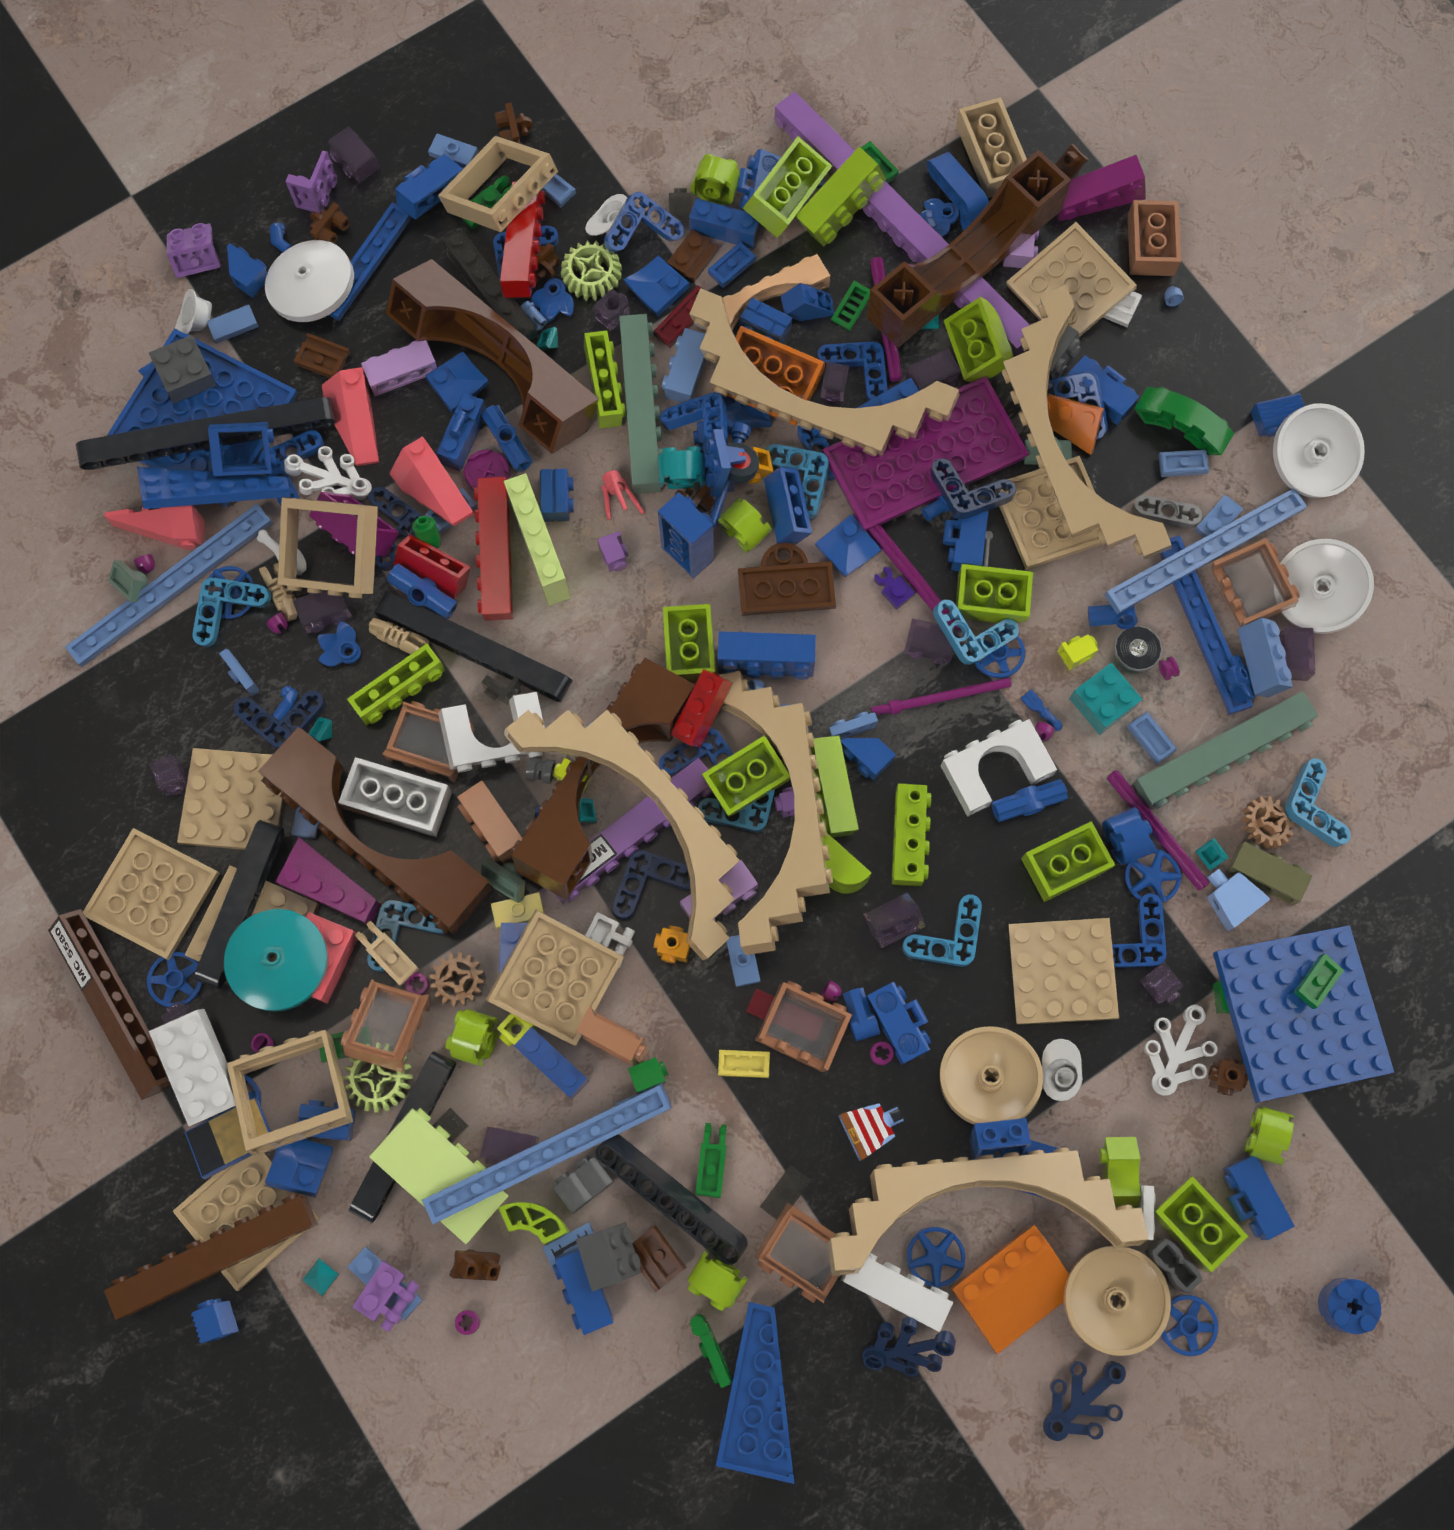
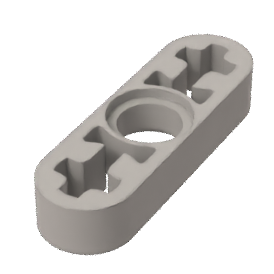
M1149 495L1139 496L1133 505V513L1136 516L1182 528H1195L1202 519V511L1195 505ZM1142 503L1146 504L1147 511L1142 510ZM1155 505H1158V508L1156 509V513L1154 514V513H1153L1154 510H1155L1154 507H1155ZM1161 508H1171L1173 510V516H1164L1161 512ZM1188 513H1192L1194 518L1192 521L1189 520Z

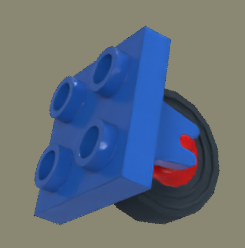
M713 429L711 438L707 440L706 454H703L704 468L707 470L706 485L710 487L712 497H721L727 480L735 483H744L754 478L759 468V458L751 447L743 443L735 442L726 445L723 429Z

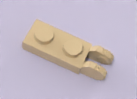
M370 920L366 925L378 938L371 944L363 933L357 932L355 936L367 948L366 951L402 986L419 968L385 932L382 933Z

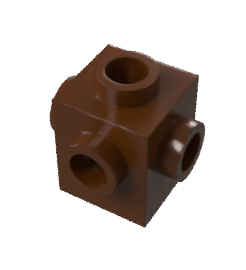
M1224 1057L1223 1060L1213 1062L1208 1073L1209 1087L1218 1089L1217 1093L1228 1096L1241 1092L1248 1082L1245 1066L1240 1065L1239 1060L1230 1057ZM1228 1072H1232L1231 1079L1228 1077Z

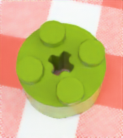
M705 154L698 163L690 190L692 195L695 197L696 194L701 200L723 206L728 203L729 205L732 204L740 175L736 161Z
M740 497L720 515L718 523L722 526L720 528L722 532L729 538L734 536L738 541L737 545L745 553L752 551L772 531L768 522L764 525L762 524V515L746 500L743 499L741 501Z
M471 1009L459 1010L454 1020L456 1026L453 1035L450 1034L448 1036L445 1048L450 1050L452 1058L483 1067L485 1065L482 1062L483 1059L489 1060L495 1048L499 1032L494 1031L495 1025H499V1019Z
M1264 1106L1257 1108L1256 1112H1253L1251 1115L1249 1127L1254 1129L1250 1137L1247 1136L1244 1151L1248 1152L1249 1156L1282 1165L1285 1158L1280 1156L1282 1150L1288 1152L1294 1123L1290 1121L1294 1119V1115Z
M703 1251L687 1279L690 1283L688 1290L701 1297L703 1294L710 1298V1304L721 1311H724L726 1307L732 1308L747 1283L748 1277L745 1275L741 1279L738 1276L741 1271L735 1266L725 1264L717 1257L711 1259L708 1257L710 1252Z

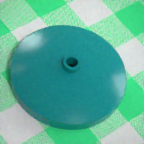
M286 909L265 910L246 919L230 937L224 955L225 975L231 989L245 1003L265 1011L288 1010L304 1003L320 987L328 967V949L320 930L303 915ZM276 954L277 959L274 962H270V958Z

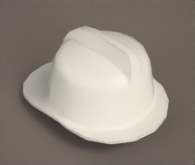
M616 194L608 198L587 222L586 232L589 235L607 233L627 197L623 194ZM623 216L621 223L626 227L630 218Z
M189 289L184 296L175 329L187 335L191 331L204 329L208 325V320H210L211 302L196 297L195 291Z
M1053 1040L1043 1051V1089L1053 1100L1066 1101L1074 1097L1082 1085L1081 1055L1076 1045L1069 1040Z

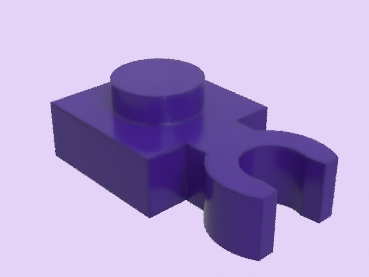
M885 566L883 572L887 577L882 579L878 574H875L874 581L879 586L885 587L881 593L897 610L914 597L915 592L901 576L894 580L891 569Z

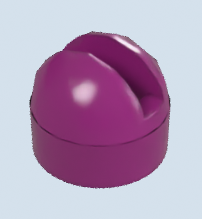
M151 554L142 555L134 560L138 571L144 574L150 573L155 568V561Z
M282 613L273 616L266 623L274 633H282L279 629L283 627L286 630L288 627L287 619Z
M1037 722L1035 725V730L1039 737H1041V741L1047 742L1050 740L1055 730L1054 727L1044 722Z
M832 980L827 982L821 992L824 1000L829 1002L837 1001L839 999L838 996L842 994L840 986Z
M265 1033L255 1035L251 1041V1048L256 1053H259V1050L264 1047L274 1046L273 1039Z

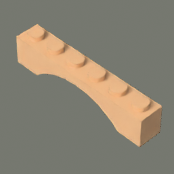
M816 254L812 257H805L791 267H784L773 276H766L752 286H745L734 295L723 297L732 331L752 298L762 302L772 297L781 296L799 283L821 291L828 288L830 274L819 256ZM708 326L706 329L701 328L703 333L706 334Z

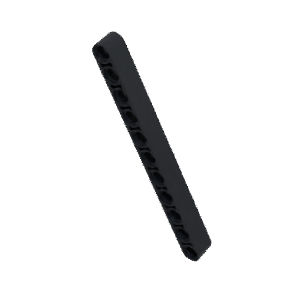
M327 397L82 440L76 443L79 467L83 470H94L210 449L208 428L211 424L268 422V429H273L274 437L329 427L336 423L332 400ZM262 431L221 433L222 446L262 439Z

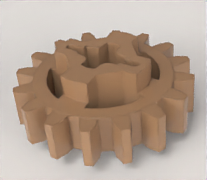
M1260 796L1249 802L1247 807L1242 810L1245 816L1241 818V821L1246 823L1242 830L1249 831L1250 834L1247 838H1254L1256 844L1260 845L1263 843L1264 849L1269 847L1276 849L1289 841L1288 838L1293 836L1290 829L1295 827V824L1289 822L1290 818L1285 813V806L1283 808L1280 807L1279 799L1272 802L1271 796L1265 799Z
M462 952L458 953L457 958L452 953H448L449 959L447 961L441 957L439 959L441 966H433L437 972L430 975V978L435 980V983L430 985L433 990L438 989L434 995L436 998L444 996L442 999L443 1004L446 1005L451 1000L453 1007H456L458 1002H461L463 1006H467V999L474 1002L476 1000L473 995L475 993H482L478 986L484 985L485 981L479 977L485 973L483 970H477L480 966L478 961L471 963L473 960L471 955L464 959ZM459 964H465L471 970L463 971L460 969ZM448 968L446 976L442 977L444 971ZM457 974L463 977L459 980V985L452 982L456 979L455 975ZM470 982H473L472 987L467 992L466 988ZM452 988L456 996L447 994L444 989Z

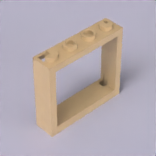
M494 136L438 196L448 213L502 232L551 180L558 170L549 153ZM507 158L531 166L492 209L468 200Z
M282 498L278 585H287V590L302 591V587L308 588L307 592L322 593V590H328V595L343 596V592H347L351 598H362V594H373L378 506ZM299 509L358 515L354 585L296 578Z
M326 1030L316 1033L311 1031L306 1037L300 1039L290 1038L285 1040L282 1045L276 1047L267 1046L260 1049L259 1053L240 1055L239 1059L227 1063L245 1150L248 1153L256 1156L353 1122L333 1037ZM324 1047L339 1108L258 1136L244 1074Z

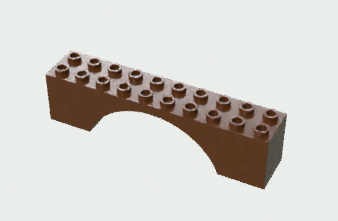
M1036 151L1005 177L1001 186L983 211L948 246L923 262L908 264L904 261L871 288L866 318L899 348L1062 210L1071 179L1041 151Z
M431 259L393 278L386 314L417 341L432 340L459 344L471 348L497 363L512 378L520 392L523 411L518 426L547 451L553 454L588 431L599 398L434 260Z
M644 658L641 664L637 663L631 672L632 677L628 683L624 682L618 692V698L615 702L611 701L606 710L610 713H615L622 721L621 726L627 733L630 731L636 736L639 741L638 744L656 741L671 742L674 736L670 734L695 684ZM578 756L576 760H571L566 768L567 774L563 780L559 779L552 790V796L541 804L539 808L540 814L535 821L531 820L525 830L526 835L522 841L518 840L511 851L516 872L566 901L593 861L591 843L580 826L578 813L585 786L601 764ZM585 775H587L585 782L582 781Z
M298 726L260 768L258 772L263 776L261 781L275 795L281 793L280 797L293 810L296 811L300 808L298 812L310 824L315 826L318 823V828L331 841H334L336 838L338 840L336 843L348 855L352 857L355 853L359 863L369 872L374 869L376 871L374 874L387 887L394 885L395 888L393 890L404 901L408 903L412 900L414 902L413 906L425 918L431 915L434 918L432 922L442 932L446 934L450 931L454 935L492 891L490 882L451 850L430 858L399 859L378 853L360 842L348 829L343 818L341 806L338 803L340 800V780L344 768L335 755Z

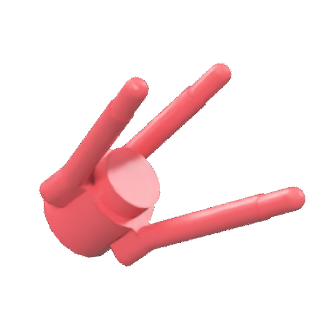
M612 470L602 476L604 485L601 488L604 494L605 511L608 520L611 519L609 492L611 495H617L622 509L627 510L621 493L623 488L641 514L645 513L641 504L627 485L626 479L621 478L619 471Z

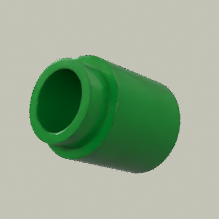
M427 516L417 518L412 524L415 537L438 549L441 545V536L434 518Z

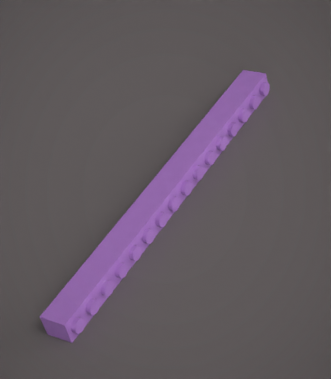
M795 91L775 106L774 120L777 126L781 129L783 128L789 134L792 141L799 136L832 165L828 171L830 176L854 152ZM884 181L883 187L878 192H874L868 198L869 201L863 208L864 213L868 217H872L877 222L879 228L883 232H887L892 237L894 243L908 253L909 258L913 262H923L949 245L886 181ZM981 278L960 295L954 303L959 308H964L979 297L986 299L1000 317L1013 356H1018L1024 351L1019 339L1023 337L1021 329L1029 326V324Z

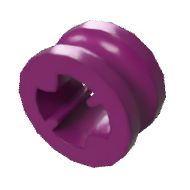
M1170 656L1167 657L1166 661L1160 660L1158 662L1160 673L1165 680H1170L1171 676H1179V667L1173 657Z
M415 973L405 982V987L408 992L425 995L429 990L430 984L428 978L423 974ZM416 978H420V981L424 983L423 988L419 987V991H415V988L411 986L413 981L416 982Z
M877 1042L870 1051L872 1061L881 1066L889 1063L894 1054L893 1048L887 1042ZM881 1047L882 1050H888L889 1055L885 1056L887 1057L886 1060H882L881 1057L876 1058L875 1053L878 1052L876 1048Z
M462 1311L456 1316L455 1328L460 1334H473L479 1329L480 1318L474 1311ZM465 1315H469L468 1318H473L474 1320L468 1331L466 1330L467 1327L462 1328L461 1322L465 1320Z

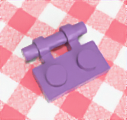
M382 1261L353 1305V1308L373 1322L378 1319L380 1314H383L386 1319L381 1327L390 1332L394 1324H398L401 1320V1314L407 1304L412 1303L416 1297L415 1292L420 1285L411 1280L406 1288L400 1284L406 1275L388 1262ZM396 1293L400 1298L394 1307L390 1308L387 1304L393 1294Z

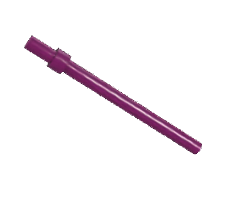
M1010 678L902 701L895 699L888 701V704L870 707V712H875L876 716L887 713L894 715L901 713V710L1008 688L1012 686Z

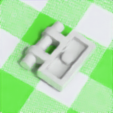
M597 912L585 936L607 948L612 940L617 942L618 945L614 951L623 956L626 949L630 948L633 942L631 939L635 931L626 927L623 935L616 932L620 925L619 922Z

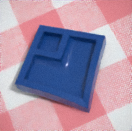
M657 256L638 272L624 279L625 284L657 317L690 288L689 282L660 256Z
M461 352L425 375L426 380L451 413L455 412L463 393L475 397L489 384L488 379L475 367L464 352Z
M722 396L726 403L727 428L730 434L733 424L736 422L744 423L751 428L772 427L769 414L741 404L728 396Z
M852 514L815 543L820 552L828 561H832V565L844 577L859 569L881 552L879 546L866 531H863L861 525Z
M302 1139L277 1148L265 1180L266 1186L316 1198L334 1152L333 1147Z

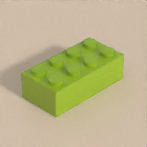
M797 136L744 205L743 209L778 238L828 173L832 165Z
M858 147L798 212L796 218L824 247L836 238L837 232L842 226L845 227L851 222L854 213L858 209L866 206L869 201L868 198L883 187L886 177L878 163L861 147Z

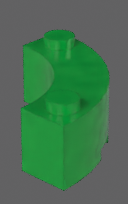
M1147 387L1134 408L1145 424L1157 425L1169 430L1175 427L1184 432V438L1196 446L1198 450H1206L1207 455L1222 456L1234 435L1226 420L1220 418L1202 404L1179 393L1169 391L1164 387Z

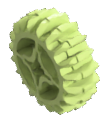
M587 240L585 246L578 243L577 249L571 247L569 250L570 254H565V261L561 263V277L565 286L568 287V291L570 293L575 292L577 298L584 295L586 301L589 297H593L596 301L599 295L605 298V292L612 294L613 287L617 288L618 280H621L622 268L617 254L614 255V252L609 251L605 244L599 246L597 241L590 245ZM602 262L608 266V272L601 267ZM575 270L579 271V274H581V279H578L574 275Z
M376 1043L375 1048L382 1049V1045ZM386 1044L383 1050L391 1052V1045ZM349 1058L350 1062L354 1063L353 1067L345 1066L344 1069L351 1073L350 1076H343V1080L350 1081V1084L345 1086V1090H353L348 1098L350 1100L358 1098L355 1106L361 1107L364 1104V1110L368 1112L373 1106L374 1112L379 1113L381 1104L385 1111H389L390 1101L394 1106H398L399 1101L396 1097L399 1096L403 1099L407 1097L401 1091L403 1088L411 1089V1085L405 1083V1080L413 1079V1075L405 1074V1071L412 1068L410 1064L404 1065L403 1073L398 1071L397 1073L386 1072L384 1067L372 1064L368 1072L360 1074L361 1069L367 1062ZM376 1072L388 1077L383 1078L382 1081L379 1080L380 1083L369 1079L373 1078L374 1074L377 1075ZM396 1081L391 1092L381 1097L384 1093V1087L388 1083ZM359 1082L370 1084L373 1099L367 1097L362 1092Z

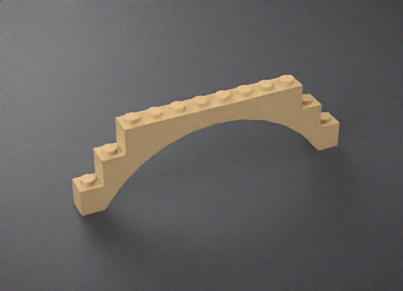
M1067 285L1039 296L1041 304L1037 306L1043 320L1022 328L1023 337L1019 338L1023 350L1029 351L1004 361L1005 369L1001 372L1006 384L1011 382L1013 391H1010L1014 405L1019 403L1022 412L1018 414L1022 425H1028L1031 432L1027 434L1031 447L1036 446L1039 452L1035 456L1040 469L1045 467L1048 476L1044 477L1048 490L1053 489L1056 498L1052 500L1057 512L1062 510L1065 519L1061 520L1065 533L1070 532L1072 538L1100 527V530L1096 532L1101 544L1106 543L1108 549L1136 538L1133 546L1137 555L1142 554L1144 559L1171 549L1172 544L1163 523L1129 514L1103 500L1081 481L1067 464L1056 443L1048 413L1047 390L1050 367L1059 340L1076 311Z
M700 288L690 311V316L696 326L706 329L708 326L700 350L708 361L716 363L718 360L710 380L714 392L720 393L724 397L727 394L734 396L737 402L748 405V403L754 404L756 409L763 413L769 414V411L774 412L783 421L790 422L794 420L799 422V426L811 431L812 428L821 431L820 434L826 438H839L842 440L841 443L854 448L856 445L864 448L863 452L871 456H876V454L883 456L893 430L896 431V435L902 438H916L926 413L936 421L941 422L942 419L948 421L959 397V389L936 381L907 398L881 406L854 409L829 407L807 401L778 387L749 360L741 350L732 332L725 303L721 296Z
M740 671L720 674L723 678L733 682L720 709L748 722L762 735H765L779 753L790 774L795 806V822L790 848L781 870L764 897L738 922L741 948L745 955L776 950L775 941H779L776 926L802 922V912H806L804 897L830 893L829 884L833 883L831 868L826 866V860H830L828 845L823 844V837H827L825 822L820 821V814H824L822 800L817 798V792L821 791L819 777L814 776V770L818 769L816 755L811 753V748L815 747L813 733L808 731V726L812 725L810 711L805 712L803 703L780 707L779 696L774 695L771 687L749 690L748 680L743 679Z
M527 710L509 725L503 733L520 753L559 752L581 756L610 767L634 782L661 810L671 824L681 845L690 877L691 914L686 942L702 960L708 959L729 939L726 935L728 931L725 926L719 921L715 922L713 919L735 900L731 895L733 892L724 882L720 883L718 880L740 861L736 857L738 855L736 850L730 844L726 845L721 840L720 832L713 825L709 826L706 823L702 811L696 806L692 807L687 801L688 796L681 788H676L670 782L672 780L670 775L664 769L660 770L655 765L654 757L647 750L643 751L640 748L636 736L630 731L626 732L621 726L622 721L615 713H610L606 710L584 728L581 718L576 713L571 714L567 710L547 728H544V722L537 713L532 714Z
M1069 1148L1055 1149L1054 1153H1044L1043 1150H1035L1029 1152V1155L1019 1156L1017 1152L1004 1154L1000 1158H994L993 1155H983L978 1157V1160H968V1157H959L953 1159V1162L943 1163L941 1159L928 1161L925 1165H918L917 1162H907L902 1164V1167H892L891 1164L879 1165L870 1175L874 1201H871V1198H860L855 1200V1203H852L849 1208L853 1236H850L848 1232L834 1234V1238H830L827 1245L832 1276L858 1274L876 1242L895 1221L921 1203L948 1192L973 1187H1006L1034 1193L1059 1203L1088 1221L1115 1248L1142 1245L1148 1240L1142 1208L1132 1209V1205H1122L1115 1208L1110 1179L1101 1180L1100 1176L1085 1178L1084 1181L1078 1150L1069 1151Z

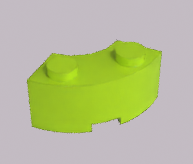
M1105 1137L1104 1147L1099 1148V1161L1102 1163L1103 1179H1110L1115 1208L1122 1205H1132V1209L1138 1208L1141 1198L1139 1184L1141 1159L1136 1137Z
M516 1202L498 1207L509 1232L528 1230L537 1235L543 1244H548L570 1233L564 1221L556 1213L542 1205Z

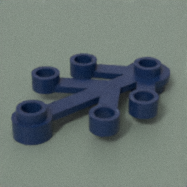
M905 1317L902 1320L901 1333L894 1347L885 1349L887 1341L893 1338L895 1328L891 1323L882 1322L878 1328V1338L875 1344L864 1348L862 1358L864 1365L871 1370H881L885 1365L899 1370L907 1376L914 1377L918 1375L920 1365L926 1367L929 1371L939 1372L943 1363L941 1356H950L954 1353L956 1340L951 1332L943 1330L934 1339L908 1344L911 1336L917 1332L918 1322L912 1317ZM934 1350L937 1353L929 1354L927 1357L918 1354L921 1352ZM900 1357V1358H902V1359H905V1361L902 1362V1361L897 1360V1359H895V1358Z
M1074 1361L1069 1367L1072 1375L1071 1406L1063 1412V1395L1067 1392V1384L1061 1379H1054L1050 1383L1052 1411L1043 1421V1430L1046 1436L1054 1441H1061L1068 1434L1087 1435L1094 1440H1098L1103 1436V1428L1099 1423L1090 1422L1088 1425L1071 1423V1421L1078 1415L1107 1417L1114 1422L1121 1420L1123 1411L1120 1406L1116 1404H1109L1108 1406L1091 1405V1403L1111 1384L1122 1383L1126 1377V1371L1118 1362L1111 1361L1106 1363L1103 1367V1376L1082 1395L1083 1377L1087 1373V1368L1084 1363ZM1079 1364L1082 1366V1373L1076 1375L1074 1367ZM1114 1368H1117L1120 1372L1118 1378H1113L1111 1375V1371ZM1058 1382L1063 1385V1390L1059 1393L1054 1390V1386ZM1115 1407L1118 1409V1415L1112 1418L1110 1410ZM1055 1422H1060L1061 1424L1059 1432L1053 1431L1052 1426ZM1092 1426L1099 1428V1433L1096 1436L1090 1433Z

